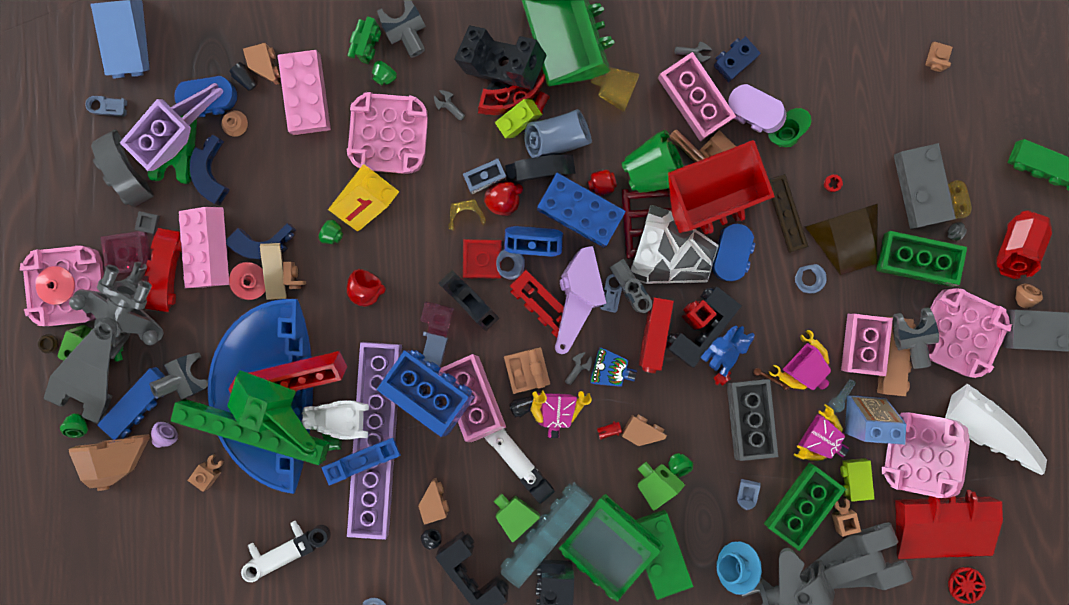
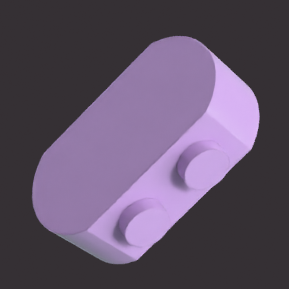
M748 84L738 86L730 94L728 103L736 115L734 118L736 121L745 124V122L751 124V128L759 133L762 131L773 133L784 125L786 110L781 101Z

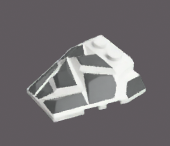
M650 205L631 271L637 280L645 284L708 282L719 245L696 229L679 233L671 211Z

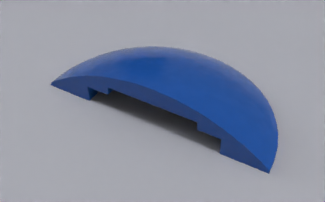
M282 299L261 304L242 315L226 331L218 344L210 366L208 377L209 406L231 412L227 407L231 395L228 389L240 370L250 373L312 358L308 331L298 299ZM313 387L296 391L291 408L301 423L303 420V408L312 406ZM218 436L231 458L249 476L270 488L282 492L295 493L304 461Z

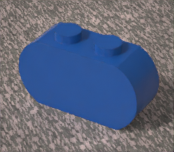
M222 76L184 81L175 90V102L178 104L216 83L218 88L223 90V93L197 118L205 117L206 113L219 115L224 114L225 110H230L234 107L237 101V91L234 85Z
M732 224L721 230L718 240L719 247L712 266V272L718 279L722 281H736L742 278L745 272H748L750 268L749 255L753 253L755 248L754 236L748 227L742 224Z
M513 226L505 229L504 249L509 253L539 256H557L562 253L563 233L559 230Z

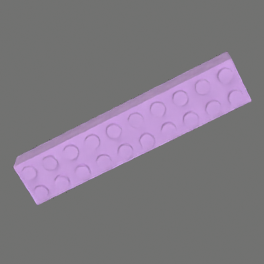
M360 343L356 401L369 405V410L363 413V431H368V437L354 439L353 453L392 437L394 440L396 438L398 405L376 389L400 357L402 344ZM394 459L351 476L347 537L385 540L388 537Z

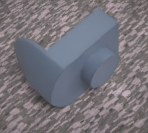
M741 479L737 501L743 509L750 510L756 506L760 483Z

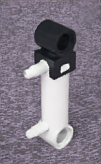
M505 429L484 437L520 478L521 483L530 491L539 504L555 493L551 484L543 477L536 466L530 462Z
M293 521L291 526L296 537L281 546L260 555L254 543L249 544L248 547L253 559L243 566L241 571L242 578L247 582H255L260 577L313 552L316 548L324 546L331 537L330 529L325 525H317L311 532L308 530L303 533L297 522ZM316 532H321L324 540L317 539ZM250 567L256 568L257 574H252Z

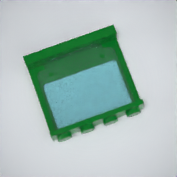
M605 494L598 500L595 507L559 549L565 558L572 560L576 564L578 570L586 573L595 585L605 590L609 598L618 602L665 546Z

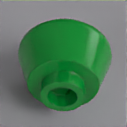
M382 61L374 63L372 70L374 77L372 79L382 86L383 83L388 85L396 80L397 73Z
M334 219L328 220L319 233L318 238L320 242L332 245L335 242L339 243L343 237L342 228Z
M71 414L61 424L60 431L67 437H82L88 432L86 420L80 414Z
M680 453L672 455L668 462L669 470L678 478L692 471L694 464L684 454L680 455Z

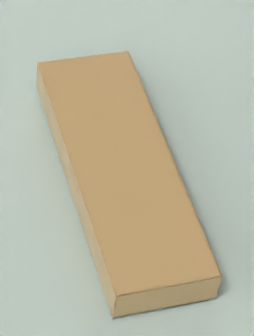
M260 244L266 299H286V286L283 284L281 244Z

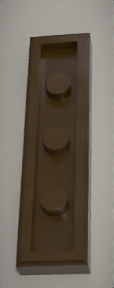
M783 174L769 179L775 196L771 199L788 252L791 253L809 247L786 175Z

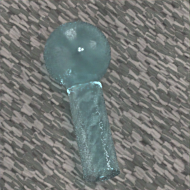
M849 379L838 397L830 400L829 407L834 412H841L844 409V401L856 384L853 380Z

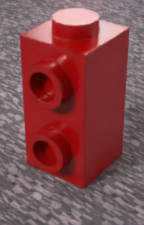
M695 300L683 309L685 313L681 317L693 330L703 328L717 313L704 300L699 302Z

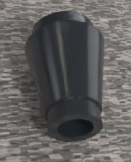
M239 62L229 70L232 74L231 77L248 91H251L258 85L246 64L243 65L242 62Z
M533 396L515 399L509 404L514 418L518 416L521 418L531 411Z

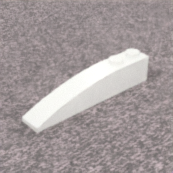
M968 384L952 394L945 418L956 420L968 428L969 438L981 446L985 444L990 447L991 451L995 453L1001 452L1006 455L1007 459L1012 461L1016 459L1020 461L1022 466L1040 475L1045 474L1047 459L1031 437L1012 417Z

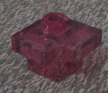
M426 301L421 321L428 324V333L447 337L454 308Z

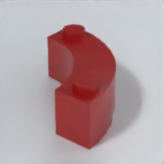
M541 68L533 90L514 85L499 90L483 89L478 113L485 115L506 114L523 99H533L542 88L546 79L543 68Z
M158 228L151 244V249H153L151 261L147 260V269L145 271V276H149L147 282L152 285L146 298L147 304L145 309L169 312L171 306L176 302L174 279L178 258L182 251L180 231Z

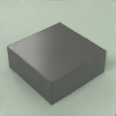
M139 211L135 230L156 234L160 216Z

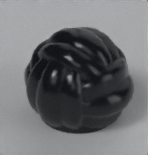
M435 529L425 530L420 537L422 545L429 550L437 548L442 542L440 533Z

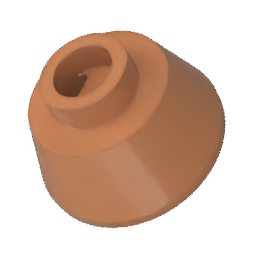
M229 111L222 118V128L230 136H240L248 127L247 118L240 111Z
M1021 284L1016 288L1015 299L1019 306L1028 308L1034 307L1042 301L1043 295L1035 286Z

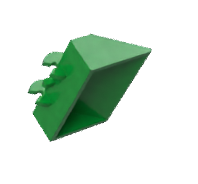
M522 0L533 39L539 42L547 55L542 68L548 86L594 79L611 72L604 50L611 47L615 42L611 36L600 38L598 30L604 28L605 24L604 21L596 23L594 17L604 11L600 3L590 5L589 0Z

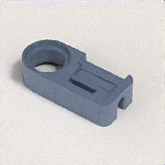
M91 96L85 103L86 109L96 115L123 117L127 115V110L124 109V106H127V100L123 98L112 99L103 96ZM98 100L100 108L94 111L91 108V104L93 101Z
M611 274L606 278L604 290H606V292L604 291L606 304L600 307V309L615 313L618 309L622 288L620 284L617 288H612L609 285V279L615 277Z

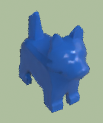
M734 326L724 337L717 338L700 358L707 362L712 356L713 359L709 366L717 371L723 365L719 373L726 377L729 370L736 363L739 354H744L748 351L755 334L745 335L743 326L739 328Z

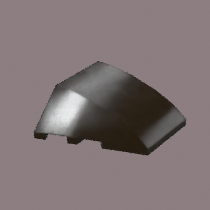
M878 203L805 226L839 275L877 264Z

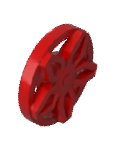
M961 567L951 574L948 588L950 594L957 601L973 604L983 596L986 584L980 572L970 567ZM963 571H968L965 577L963 575H960L959 573ZM976 575H978V577H979V579H980V582H979V581H975V580H976ZM953 581H955L956 584H958V586H956L954 590ZM964 595L967 600L960 599L958 597Z

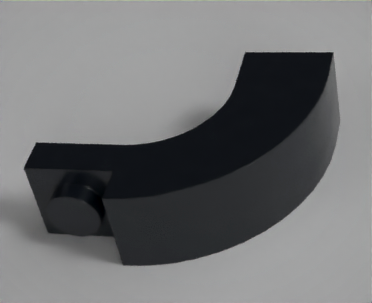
M570 154L529 158L505 165L507 182H512L513 184L533 179L555 177L556 173L562 176L576 174L574 158Z
M453 270L438 283L485 331L500 319L481 297Z

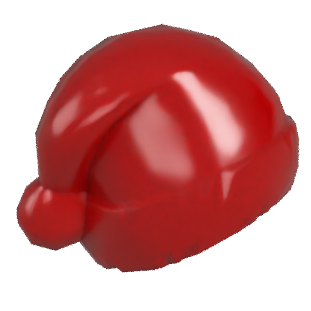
M512 182L493 184L487 189L484 196L486 206L497 215L508 216L512 214L519 206V194L522 193L523 187Z
M362 269L352 272L346 286L348 298L359 306L373 305L377 302L379 295L385 293L386 290L378 277Z

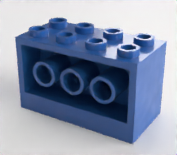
M556 173L537 207L538 212L602 248L607 246L626 212L559 173Z
M404 350L376 390L440 437L449 435L475 398L471 394L473 391L464 384L458 385L456 383L457 379L449 373L440 372L441 367L434 362L425 361V356L419 351ZM412 375H414L415 378L414 382H412L411 380ZM428 386H430V388H431V389H430V390H431L430 393H427V387H428ZM443 398L447 399L446 405H443Z

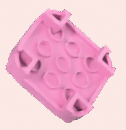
M367 92L357 97L350 107L351 118L347 156L351 162L359 169L365 164L374 172L409 174L420 170L425 159L428 112L424 104L416 97L410 95L408 97Z
M76 245L30 251L24 262L20 263V271L24 273L27 309H24L25 315L38 324L37 326H56L95 321L96 318L92 313H85L82 309L73 310L69 305V300L58 305L44 302L37 294L36 280L44 269L58 266L65 268L73 276L75 281L74 293L81 289L100 292L97 289L99 280L103 278L104 272L99 252L90 247ZM51 282L50 288L53 289L55 284Z
M952 288L942 290L930 308L934 314L939 332V343L928 345L930 361L963 376L976 378L990 373L994 368L992 364L1007 331H1011L1012 324H1010L1009 316L1006 313L1007 310L972 295L963 289Z
M901 413L900 417L907 424L905 445L888 443L885 467H882V474L885 475L887 482L892 488L897 490L910 491L936 498H950L958 495L965 480L970 443L968 428L953 419L916 413Z

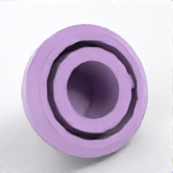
M157 422L151 431L152 444L158 448L174 444L178 439L176 429L166 422Z

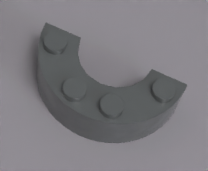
M114 129L92 142L91 147L95 156L93 162L98 169L102 170L105 183L109 187L112 186L120 195L122 202L125 205L129 204L136 207L154 197V194L146 180L135 171L129 162L124 147L120 144L122 138L118 131Z

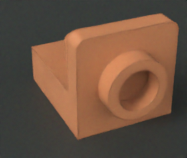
M933 42L925 65L939 72L949 68L951 63L948 61L953 47Z
M283 262V284L289 285V289H301V285H306V281H295V277L298 276V268L295 266V262Z

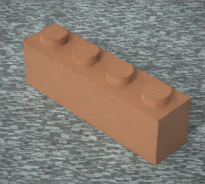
M904 319L910 328H916L914 319ZM892 323L886 376H879L877 393L906 396L910 388L908 373L911 372L912 368L910 349L900 351L897 349Z

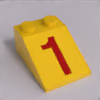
M363 164L328 210L353 229L359 231L385 210L399 191Z

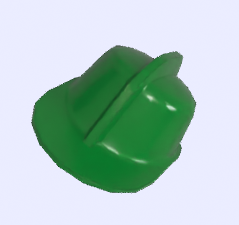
M802 108L789 110L786 112L784 125L779 130L768 133L769 139L779 147H792L809 129L812 122L811 115Z

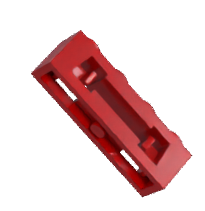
M525 270L510 285L512 288L510 292L517 299L521 297L526 302L524 306L531 313L535 311L539 315L537 319L545 327L549 324L553 328L551 333L557 338L559 328L552 322L553 319L532 298L529 299L522 290L524 289L528 294L534 291L528 284L530 281L539 289L537 292L558 313H563L564 307ZM560 315L556 319L559 324L561 323L562 316Z

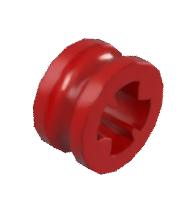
M834 174L828 176L824 181V187L829 192H836L843 185L841 177ZM831 178L838 181L836 184L837 188L833 189V186L831 188L829 186Z

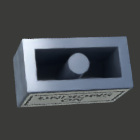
M499 159L463 174L471 194L507 179Z

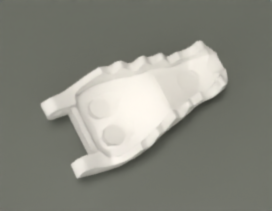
M344 400L321 406L304 407L302 423L305 429L317 430L338 439L367 438L368 431H363V413L369 410V405L357 401Z

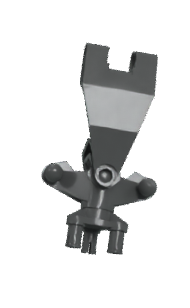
M135 262L131 275L121 281H115L119 269L116 266L107 265L103 278L99 280L97 289L100 292L81 289L76 291L70 298L69 305L73 310L82 309L85 313H92L95 316V327L50 376L44 400L61 407L65 406L69 398L72 397L84 403L82 407L84 408L83 418L96 424L104 418L113 397L108 394L110 359L115 358L128 340L130 333H138L140 339L147 345H154L164 335L163 329L142 310L147 304L146 298L152 287L149 282L142 281L147 269L145 264L141 268L142 262Z
M887 522L862 529L859 533L847 536L803 571L804 562L792 549L784 548L779 555V585L773 587L760 577V581L753 591L741 595L744 598L759 592L763 600L761 605H833L834 589L874 587L887 590L910 582L914 577L906 559L893 563L885 562L881 550L892 547L899 542L892 524Z

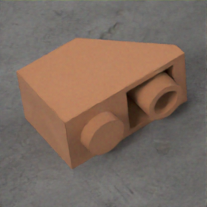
M266 43L243 49L249 69L276 85L280 84V70L274 64L273 59H276L273 48H270Z
M639 414L637 417L631 415L622 431L623 433H621L622 437L638 446L664 440L667 437L663 433L665 429L656 424L654 426L647 424L648 419Z
M437 478L431 481L418 506L424 525L446 518L447 512L450 511L447 500L444 501L442 493H444L442 483L438 482Z

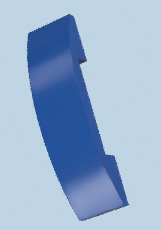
M392 437L321 468L328 485H332L373 466L397 458L401 454Z

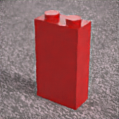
M653 297L651 298L652 308L647 312L639 366L643 367L642 370L650 373L662 370L673 306L672 300Z

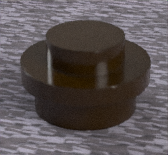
M51 334L43 335L38 341V347L43 353H53L58 348V340Z

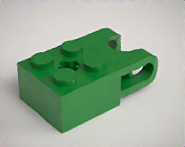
M197 119L189 125L191 130L188 142L178 154L154 171H148V177L151 181L162 180L166 168L173 165L176 170V179L180 183L189 184L191 182L190 160L195 149Z

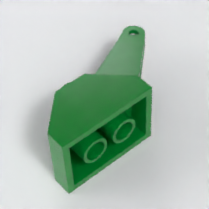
M240 370L235 378L227 405L238 424L257 432L270 430L302 455L310 457L314 454L316 443L291 408L296 391Z

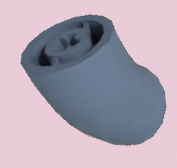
M579 109L553 118L530 122L527 124L524 134L526 149L532 158L557 155L592 143L590 130Z

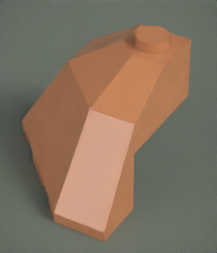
M149 434L135 435L124 439L106 440L97 444L78 445L70 448L69 454L80 480L87 487L97 488V491L110 489V485L117 483L135 469L150 436Z

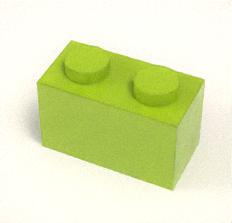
M523 99L499 118L495 124L505 138H514L526 129L528 123L539 119L542 113L532 99Z
M866 458L842 460L843 466L840 467L841 476L844 477L845 485L843 487L846 489L843 495L851 502L873 500L874 489L871 461Z

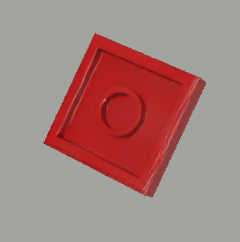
M463 239V278H501L497 270L496 261L502 251V240Z

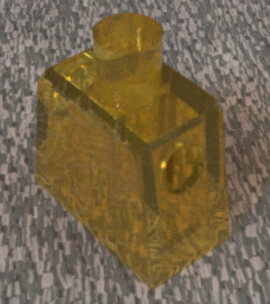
M610 67L611 72H608L606 76L601 75L592 79L591 83L601 87L598 94L599 97L621 111H625L640 74Z

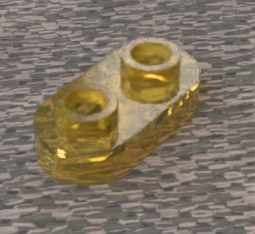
M959 180L948 183L955 218L960 219L969 216L972 206L965 183ZM956 187H959V189H960V192H959V193H957V192L955 191V188H956ZM961 205L965 208L963 212L960 210Z

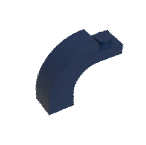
M212 135L204 142L203 150L195 147L190 160V174L198 192L210 202L220 206L230 189L220 184L212 174V161L224 143L223 140Z
M287 223L270 240L257 242L243 229L238 228L226 239V244L233 251L244 257L261 259L260 244L280 243L281 252L284 253L288 248L283 243L289 242L295 236L293 233L296 229Z

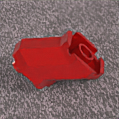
M1023 211L1007 224V233L997 256V267H999L1001 275L1019 279L1021 275L1032 277L1041 269V261L1052 235L1050 218L1032 213L1031 211Z

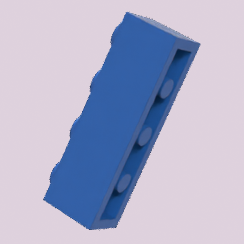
M157 367L149 368L97 425L113 440L126 438L131 433L130 428L134 424H139L144 419L143 414L147 410H152L157 405L156 400L158 398H155L152 394L149 383L165 375Z

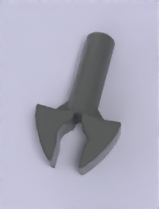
M699 42L697 48L676 47L674 52L676 55H689L693 52L698 61L703 63L709 60L711 56H702L700 52L703 50L711 51L712 49L707 44Z
M439 90L445 96L446 102H441L434 96L438 110L447 108L457 119L463 120L465 115L451 102L453 94L448 91Z
M585 352L579 353L572 358L576 366L565 380L567 385H571L581 370L587 369L590 371L592 365L591 356L582 365H580V360Z

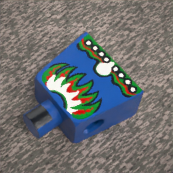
M599 347L590 383L622 386L624 379L635 381L637 370L627 368L629 360Z

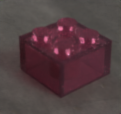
M136 231L100 237L105 270L107 265H113L119 269L117 275L131 274L135 262H142V268L143 264L147 265V260L151 261L146 232Z

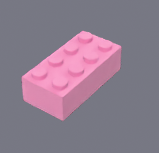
M317 50L278 55L288 132L292 135L331 130L321 55Z
M693 52L659 75V81L700 141L736 117Z
M201 207L179 211L185 288L229 285L223 207Z
M472 354L440 369V372L449 373L455 377L458 385L464 384L473 391L471 394L475 396L458 420L465 442H474L506 428L479 356Z

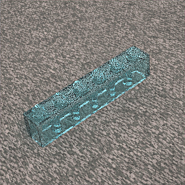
M575 482L572 486L570 484L567 485L562 492L564 494L560 500L556 499L550 506L552 510L547 515L544 513L538 520L539 525L535 530L532 528L525 536L527 540L523 544L519 543L513 550L515 554L511 559L506 558L502 563L501 575L518 589L593 501L592 496Z

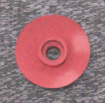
M244 262L235 266L229 275V285L233 293L244 300H254L263 295L265 292L263 269L251 262ZM244 280L249 281V286L244 284Z
M48 267L38 275L36 280L37 294L48 304L58 305L65 303L71 298L75 290L73 276L62 267ZM51 282L55 284L53 289L50 288Z

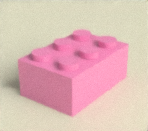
M847 314L841 371L886 376L893 318Z

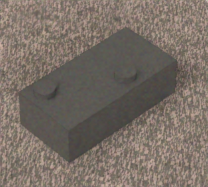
M939 143L894 154L910 229L956 219Z
M1028 310L1006 311L1012 327L1011 331H1007L1004 337L1003 348L1069 351V313Z
M770 379L727 383L734 458L739 461L778 457Z

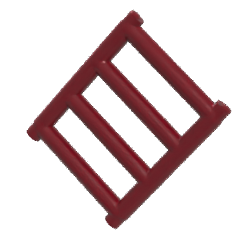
M622 189L623 210L626 211L623 219L627 259L634 258L633 256H636L638 248H633V237L642 236L644 230L632 229L631 218L647 217L649 209L631 210L630 199L670 196V189L643 193ZM663 208L672 212V208Z

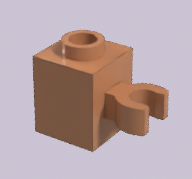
M215 454L209 456L207 462L199 464L187 480L203 492L212 486L221 473L217 468L221 467L224 461L220 460L218 464H214Z
M843 498L844 506L839 507L837 501L834 507L838 512L832 513L836 532L841 536L861 532L857 513L849 509V500Z

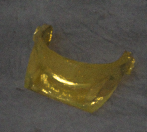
M475 199L451 203V223H449V229L452 231L454 230L453 219L455 215L464 209L475 211L480 216L482 225H485L486 219Z

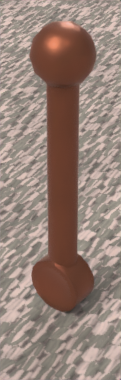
M759 368L753 370L754 375L770 379V381L783 386L784 390L790 388L785 383L761 372Z

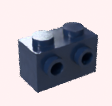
M746 36L742 40L737 38L730 45L732 49L727 53L725 51L721 52L715 58L717 62L714 64V67L728 83L761 54Z

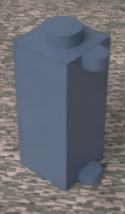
M424 332L423 336H427L423 352L424 360L434 362L441 367L448 337Z

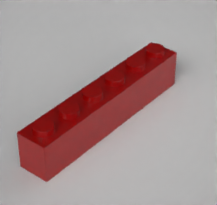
M340 351L250 372L249 374L297 391L342 380L347 365ZM235 378L228 389L230 393L232 392Z

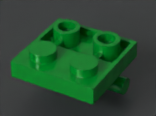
M367 16L366 21L358 20L356 29L352 32L349 41L351 45L347 54L348 57L354 59L356 55L365 64H369V61L373 60L376 41L379 42L381 37L380 27L374 18Z

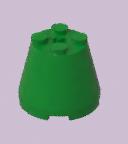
M666 130L655 134L625 157V161L622 162L624 171L628 172L631 178L629 184L633 191L637 190L639 193L670 189L668 173L684 167L675 144L673 145L672 141L669 142L667 139L670 136Z

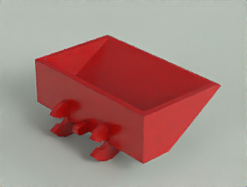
M754 140L668 173L672 216L679 233L691 231L698 227H701L705 234L712 233L713 221L720 219L721 224L725 225L728 223L726 216L731 214L737 222L740 219L741 221L745 220L744 209L775 197Z
M971 490L966 491L965 497L958 498L955 496L950 498L929 496L928 499L895 500L896 536L899 541L897 543V558L993 556L1003 522L1002 501L990 496L977 497L976 493L971 492Z

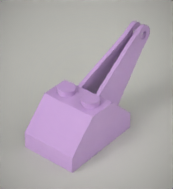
M214 83L172 107L163 99H157L122 139L120 144L147 171H154L175 157L185 146L191 130L189 125L212 102L221 96L223 90Z
M593 246L582 248L575 253L563 272L562 279H560L561 290H565L567 297L555 344V350L559 354H565L569 351L592 308L606 304ZM561 344L564 345V350L560 348Z

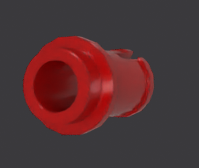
M539 92L534 103L543 115L542 111L550 97L543 92Z
M613 421V424L597 428L598 433L605 432L599 434L600 440L613 435L619 436L620 433H623L620 423Z

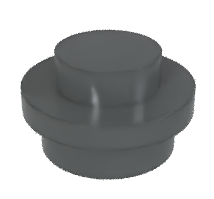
M962 222L952 224L948 229V237L951 240H961L967 232L965 225Z

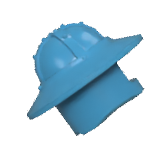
M741 541L731 542L724 546L718 556L717 574L728 591L736 595L747 594L753 591L758 585L762 573L758 554L749 544Z

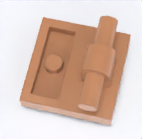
M541 347L504 356L513 394L550 385Z

